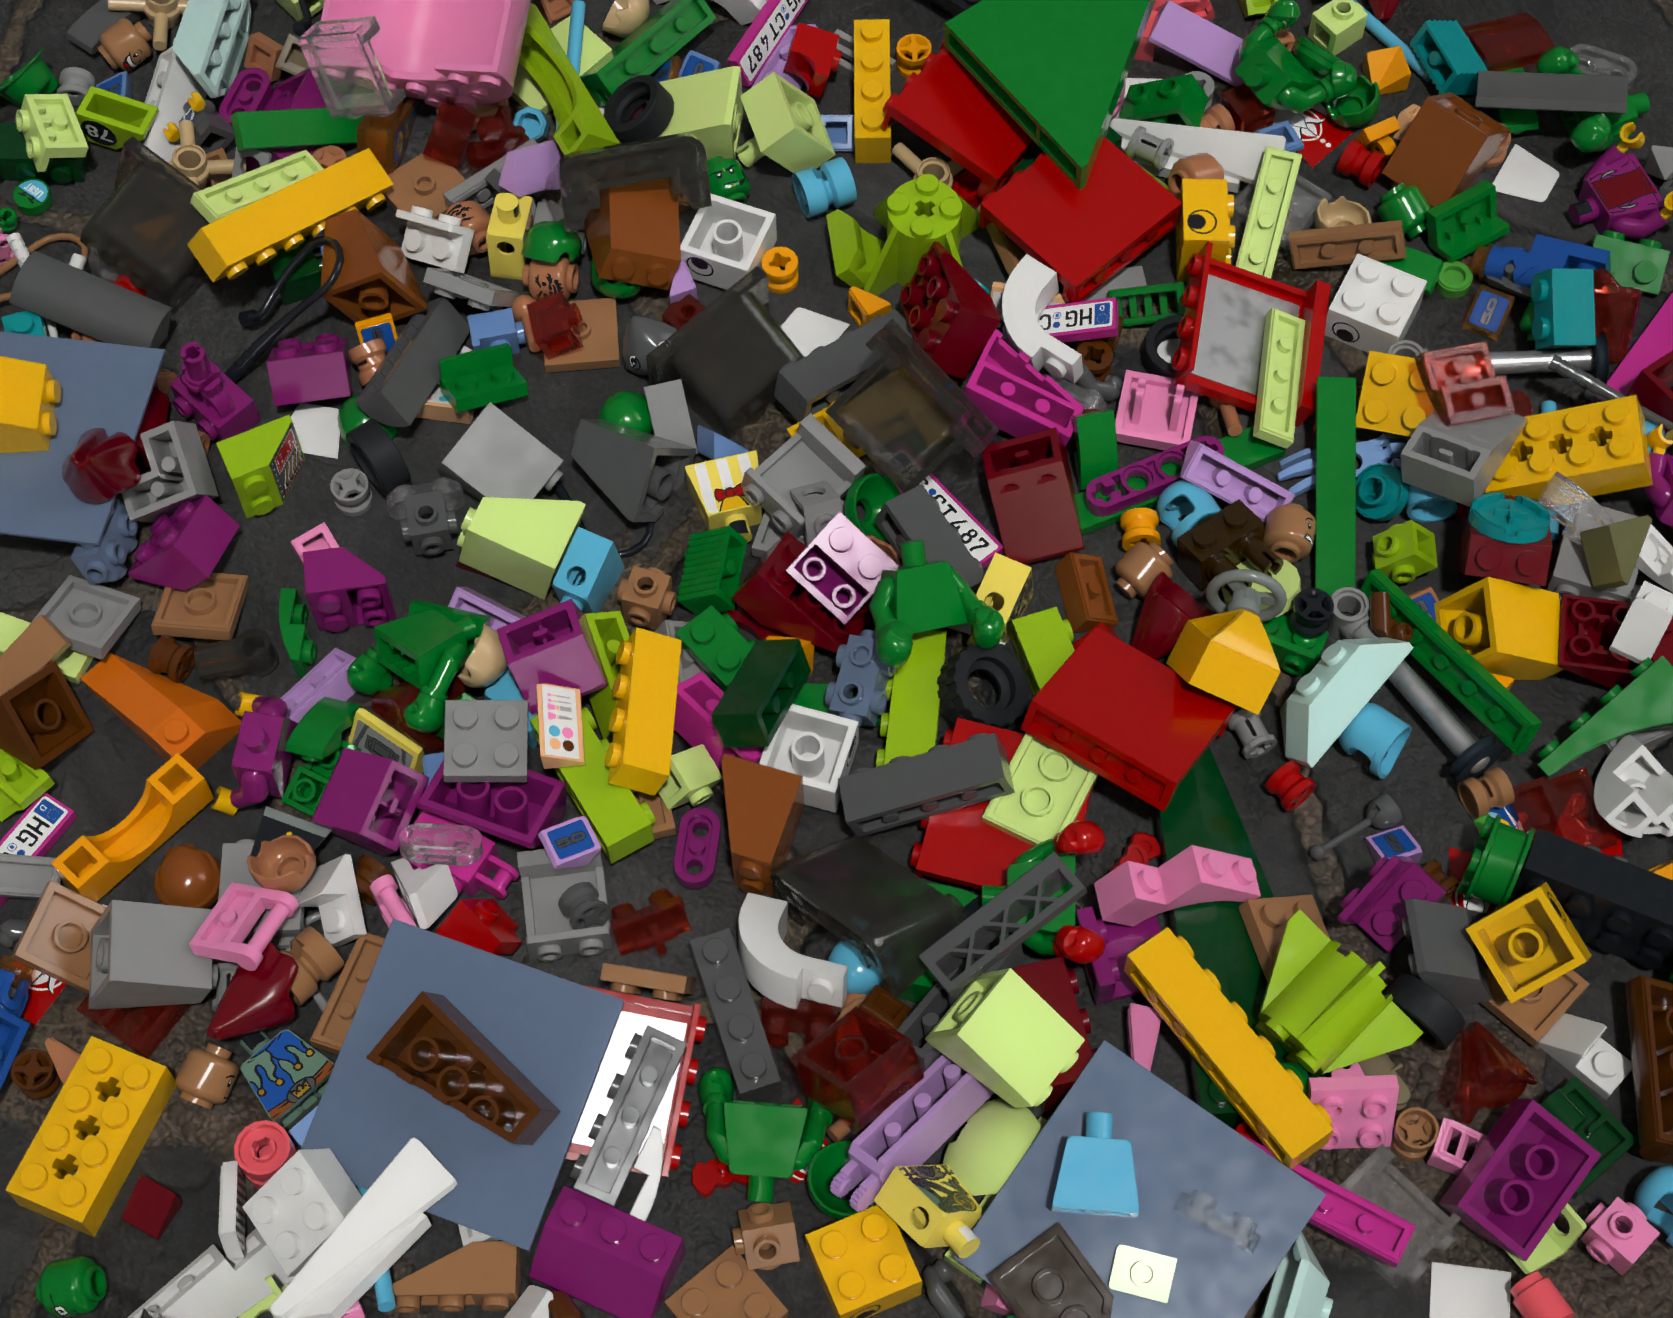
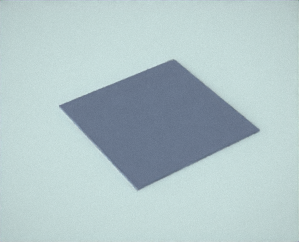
M0 331V356L46 364L54 380H58L61 387V400L55 404L54 411L57 430L55 435H51L49 451L0 454V534L95 546L100 545L116 495L110 501L101 504H92L80 500L71 492L68 484L63 480L62 466L68 455L72 454L77 447L81 435L93 428H104L107 437L117 432H123L135 442L166 353L165 349Z
M393 919L301 1150L330 1148L353 1184L369 1189L409 1140L415 1137L458 1183L452 1191L425 1212L530 1251L625 1000ZM422 991L444 995L561 1111L533 1145L513 1144L466 1117V1114L450 1105H445L425 1090L396 1076V1073L366 1058Z
M1104 1040L972 1230L980 1239L978 1249L967 1258L961 1259L956 1254L954 1259L994 1287L987 1277L990 1273L1057 1223H1060L1114 1296L1111 1318H1244L1326 1193ZM1087 1112L1112 1113V1139L1131 1140L1139 1203V1214L1136 1218L1051 1211L1067 1137H1085ZM1122 1244L1177 1258L1167 1303L1113 1290L1108 1286L1118 1245Z

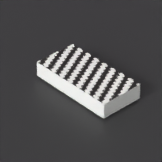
M237 1161L223 1162L220 1172L218 1235L225 1255L229 1260L244 1258L246 1212L242 1206L246 1203V1184Z

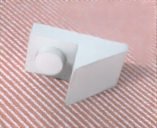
M1644 581L1609 650L1637 664H1641L1648 657L1651 659L1673 617V594Z
M344 854L318 866L297 899L299 907H319L325 939L333 947L342 946L367 935L351 855Z
M407 857L390 862L403 899L418 927L421 929L429 928L458 896L448 864L440 862L423 870L421 868L413 870Z
M1565 1013L1540 1040L1538 1046L1603 1099L1607 1100L1632 1071V1063L1601 1038L1607 1029L1606 1025Z

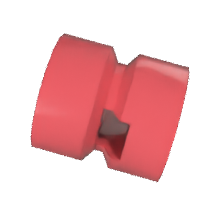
M268 1120L256 1121L246 1126L237 1136L234 1145V1157L251 1185L258 1190L297 1152L286 1130L278 1123Z

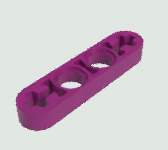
M1201 436L1192 439L1224 456L1223 444L1218 439L1212 436ZM1190 441L1095 478L1086 487L1084 502L1086 509L1095 516L1106 517L1160 496L1169 485L1183 479L1180 477V474L1176 476L1165 474L1161 469L1162 465L1171 462L1178 464L1182 468ZM1138 476L1144 478L1148 485L1142 490H1134L1127 485V480ZM1116 484L1119 485V490H1116ZM1101 492L1103 496H1109V501L1104 502L1102 498L1096 499V493Z

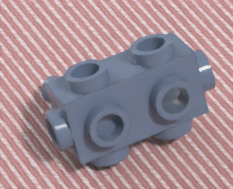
M120 498L114 501L100 545L77 543L72 553L71 560L90 585L120 580L127 572V567L124 565L126 557L138 544L135 534L139 525L136 521H130L124 501Z
M862 630L861 636L850 634L847 645L841 644L836 654V665L840 668L837 682L831 681L828 684L825 695L826 704L830 706L829 711L833 715L859 721V728H861V724L876 726L878 715H881L886 707L887 693L885 689L888 678L892 677L896 668L884 665L879 659L876 651L874 631ZM856 687L858 688V694L852 699L854 688Z

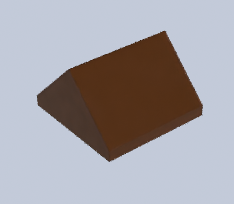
M56 661L44 666L0 695V749L34 770L41 768L94 731Z

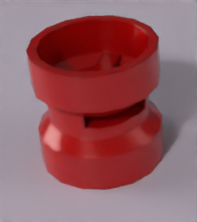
M1352 139L1342 153L1336 170L1346 177L1353 175L1358 178L1360 184L1370 188L1379 177L1385 165L1387 155L1378 150L1371 152L1365 149L1364 143Z

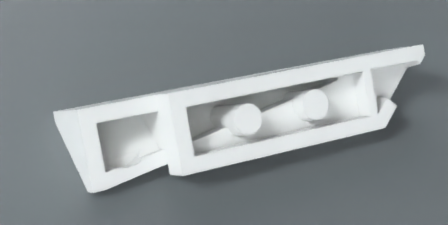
M172 47L159 55L145 100L146 104L158 107L159 113L145 139L133 143L135 147L141 150L140 157L148 162H170L172 160L174 150L181 144L177 141H168L163 132L164 127L168 129L166 125L172 122L179 129V121L186 114L183 106L187 102L188 97L192 99V92L200 93L203 99L207 96L204 89L176 56Z
M1113 118L1110 127L1122 136L1121 151L1125 154L1130 138L1139 126L1146 128L1147 133L1158 138L1174 140L1171 156L1165 167L1161 170L1155 169L1153 163L1137 156L1132 159L1151 174L1168 178L1173 164L1179 159L1197 153H1208L1215 157L1223 167L1224 179H1227V189L1229 192L1238 193L1241 181L1256 186L1266 146L1285 150L1286 138L1279 135Z
M413 1137L409 1140L273 1302L269 1311L274 1318H341L432 1226L428 1217L423 1212L452 1191L458 1183L418 1139Z
M255 1228L245 1238L244 1258L229 1260L228 1257H224L214 1244L211 1245L127 1318H237L273 1293L265 1280L266 1277L271 1275L278 1287L281 1288L285 1284H289L295 1276L287 1277Z

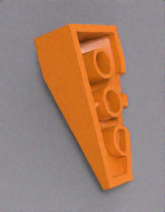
M112 653L105 656L80 678L81 682L166 762L176 753H179L197 770L239 733L241 720L218 699L182 683L175 682L161 674L154 673L147 668Z

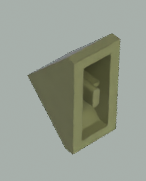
M1645 515L1580 532L1592 584L1595 589L1601 591L1628 585L1652 523V518Z

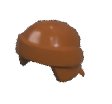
M193 843L168 849L163 863L158 867L154 877V891L157 900L163 905L210 908L218 900L220 862L211 853L196 849Z

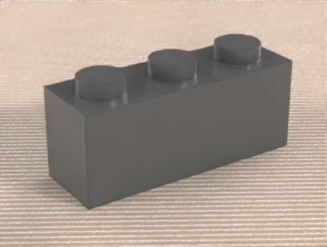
M921 484L885 502L874 521L897 552L899 558L902 560L899 543L923 539L926 560L948 561L950 566L957 570L976 595L985 576L983 567L970 554L963 544L958 530L950 525L940 511L938 501L932 495H929L924 486Z

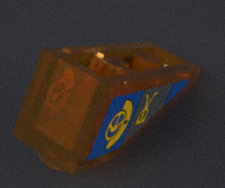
M382 93L357 126V153L370 148L385 172L393 173L403 159L422 99L399 94Z

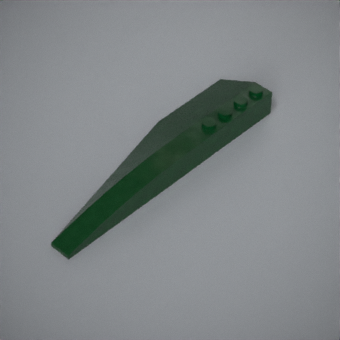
M1208 746L1178 785L1173 799L1166 810L1163 812L1153 806L1157 841L1162 850L1159 855L1161 865L1191 845L1250 858L1256 870V878L1261 894L1257 899L1272 898L1274 895L1211 749ZM1205 902L1167 911L1169 929L1176 937L1182 936L1189 943L1194 952L1193 958L1203 970L1207 968L1216 976L1221 985L1220 991L1230 1003L1234 1001L1244 1010L1248 1018L1247 1024L1259 1036L1260 1034L1256 1031L1255 1026L1260 1022L1258 1015L1268 983L1238 908L1244 902ZM1276 1042L1272 1045L1276 1052L1275 1058L1279 1063L1287 1062L1285 1057L1288 1053ZM1186 1048L1193 1102L1232 1129L1237 1128L1245 1120ZM1307 1073L1309 1078L1319 1077V1074Z

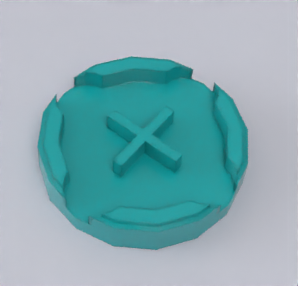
M1503 492L1486 493L1473 500L1468 517L1470 524L1478 532L1492 539L1507 543L1527 544L1538 542L1546 538L1551 522L1549 521L1550 513L1535 500L1522 495H1516L1515 500L1505 499L1506 493Z

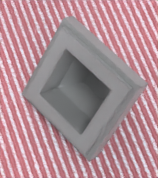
M1652 145L1643 166L1645 172L1662 180L1672 179L1673 147Z

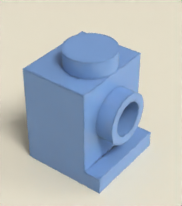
M512 308L467 316L473 350L508 343L512 348L513 355L520 353L519 344L526 343L522 321L514 322Z

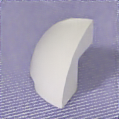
M1631 735L1624 736L1610 752L1598 773L1594 787L1596 809L1611 826L1627 835L1642 838L1643 834L1658 833L1667 837L1673 836V775L1661 766L1642 743Z

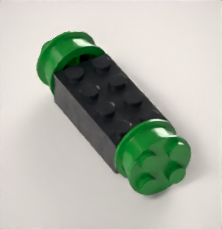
M1498 814L1495 818L1487 816L1470 855L1469 865L1457 890V893L1464 895L1463 900L1468 901L1473 896L1493 904L1499 909L1547 882L1584 942L1596 946L1603 952L1617 954L1635 961L1646 969L1658 970L1666 973L1668 969L1667 980L1673 982V880L1542 829H1538L1533 839L1534 828L1524 832L1501 823V816Z

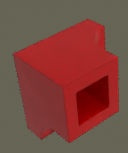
M798 22L783 71L800 77L807 86V94L821 98L830 71L836 72L842 51L836 50L839 35Z
M461 899L435 931L438 935L495 955L513 954L522 943L515 934L519 926L494 899Z

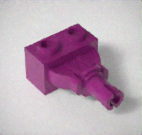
M189 342L181 348L180 355L184 362L181 365L182 373L170 383V387L175 397L172 403L184 418L188 419L191 416L198 422L199 430L209 435L210 441L214 439L222 441L243 433L261 421L254 400L207 358L205 349L199 343Z

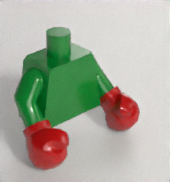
M1073 821L1061 832L1057 833L1054 838L1040 842L1017 856L1014 864L1008 865L1007 885H982V907L1053 852L1060 857L1075 875L1076 855L1095 854L1104 848L1106 839L1103 830L1092 821ZM1067 883L1050 897L1059 898L1072 887ZM1075 902L1022 943L1039 955L1063 956L1064 959H1069L1079 964L1097 961L1104 953L1106 946L1104 938L1096 931L1082 926L1075 927ZM1035 909L1017 923L1026 924L1034 917Z

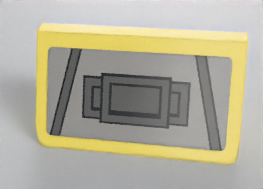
M359 708L356 711L348 743L362 749L361 752L392 759L421 774L424 772L422 761L424 752L422 747L364 708Z

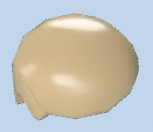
M615 0L606 16L602 30L618 37L627 38L648 20L650 14L649 0Z
M1340 196L1331 203H1328V200L1323 198L1316 208L1314 220L1316 229L1372 223L1370 213L1360 203L1346 200L1344 196Z
M485 624L481 627L482 633L480 637L475 638V647L458 675L462 683L472 688L488 687L503 675L508 665L498 632Z

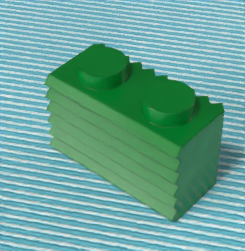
M730 525L690 534L691 540L688 541L689 547L686 548L684 574L681 575L682 581L678 586V601L696 616L711 605L719 613L722 611L728 612V610L734 611L736 602L732 599V596L739 588L748 540Z

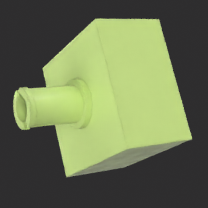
M772 72L740 96L755 135L746 143L736 148L738 158L746 167L753 166L755 162L766 155L794 173L809 167L817 169L823 162L836 155L815 100L775 72Z

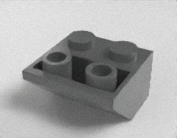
M1415 898L1405 900L1407 917L1402 918V927L1408 943L1413 945L1414 953L1408 954V961L1413 976L1418 979L1421 978L1423 982L1443 995L1456 1009L1492 1000L1484 959L1466 931L1467 927L1475 923L1465 907Z

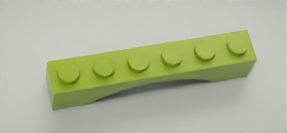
M530 3L519 63L538 83L553 109L556 119V131L553 137L567 161L585 167L602 168L621 144L535 4Z

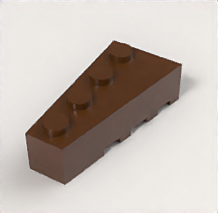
M422 991L366 1057L375 1064L384 1066L396 1073V1076L406 1082L414 1084L430 1093L432 1097L445 1105H450L466 1114V1117L513 1144L533 1145L561 1112L444 995Z

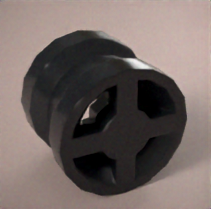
M1316 588L1300 591L1295 597L1293 609L1289 617L1291 629L1303 638L1312 639L1323 635L1328 629L1329 620L1334 611L1332 598L1326 592Z

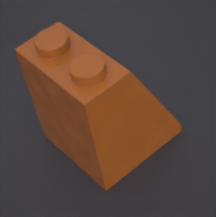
M1452 92L1428 96L1382 173L1391 179L1389 183L1393 187L1403 182L1406 187L1409 185L1417 186L1433 208L1469 189L1511 130Z
M607 164L583 223L598 277L669 290L681 262L677 179Z
M357 209L325 220L324 237L338 240L343 248L344 256L342 269L335 284L323 295L326 300L355 323L387 313H391L393 321L427 310L426 300L401 247ZM328 244L323 246L320 287L328 280L336 261L335 250Z
M723 754L721 764L734 885L739 886L747 894L748 892L762 895L763 893L774 896L804 813L803 776Z

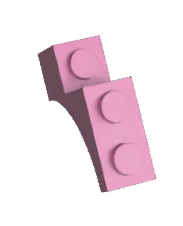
M1195 845L1189 846L1159 867L1126 861L1094 883L1102 920L1132 927L1157 914L1187 905L1214 901L1245 902L1247 899H1257L1261 896L1252 859Z

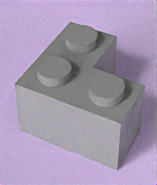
M173 420L140 434L151 471L141 475V480L136 487L121 493L130 521L154 523L164 514L168 517L173 515L176 509L187 500L192 503L204 495L211 499L219 497L196 424Z

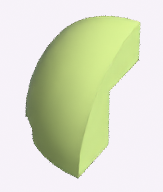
M1001 1097L984 1103L966 1121L967 1124L957 1140L949 1143L944 1156L943 1164L950 1166L955 1176L972 1196L998 1194L1043 1129L1037 1118L1027 1107L1015 1108Z

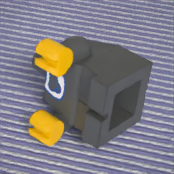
M192 92V99L188 97L187 102L183 106L186 114L180 121L191 120L194 123L195 145L200 146L205 153L222 147L225 150L235 138L233 128L216 111L213 102L203 99L198 92ZM168 123L166 125L168 129L165 127L163 129L165 136L170 142L177 141L180 143L178 127L175 123Z

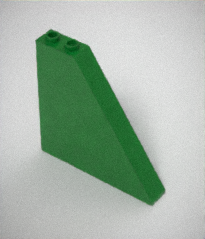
M981 0L945 22L944 46L1071 182L1081 190L1086 187L1156 0Z

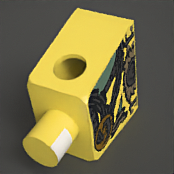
M995 552L976 596L1002 615L1005 633L1000 642L1007 643L1010 639L1011 621L1022 616L1033 595L1032 568ZM972 634L967 642L968 646L973 643L975 645Z
M948 1164L895 1166L874 1198L876 1204L920 1246L924 1248L950 1246L961 1259L971 1256L980 1245V1239L972 1230L982 1216V1209L968 1189L955 1176Z

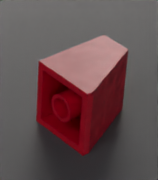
M1505 495V499L1515 500L1516 498L1515 496ZM1532 499L1548 510L1547 501ZM1464 505L1454 565L1456 569L1464 575L1492 577L1506 581L1546 586L1552 551L1550 528L1546 538L1534 543L1518 544L1495 540L1481 534L1471 526L1468 518L1471 507Z

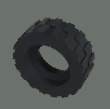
M973 643L947 659L948 662L942 665L940 669L941 674L937 679V684H939L938 697L942 701L944 712L948 713L950 720L954 724H956L958 717L994 727L1005 728L1023 715V709L1027 707L1029 701L1027 700V695L1029 694V686H1027L1026 682L1027 676L1021 669L1020 662L1007 649H1002L999 645L991 649H982ZM982 670L994 681L999 696L994 706L983 707L971 694L968 686V677L973 671Z

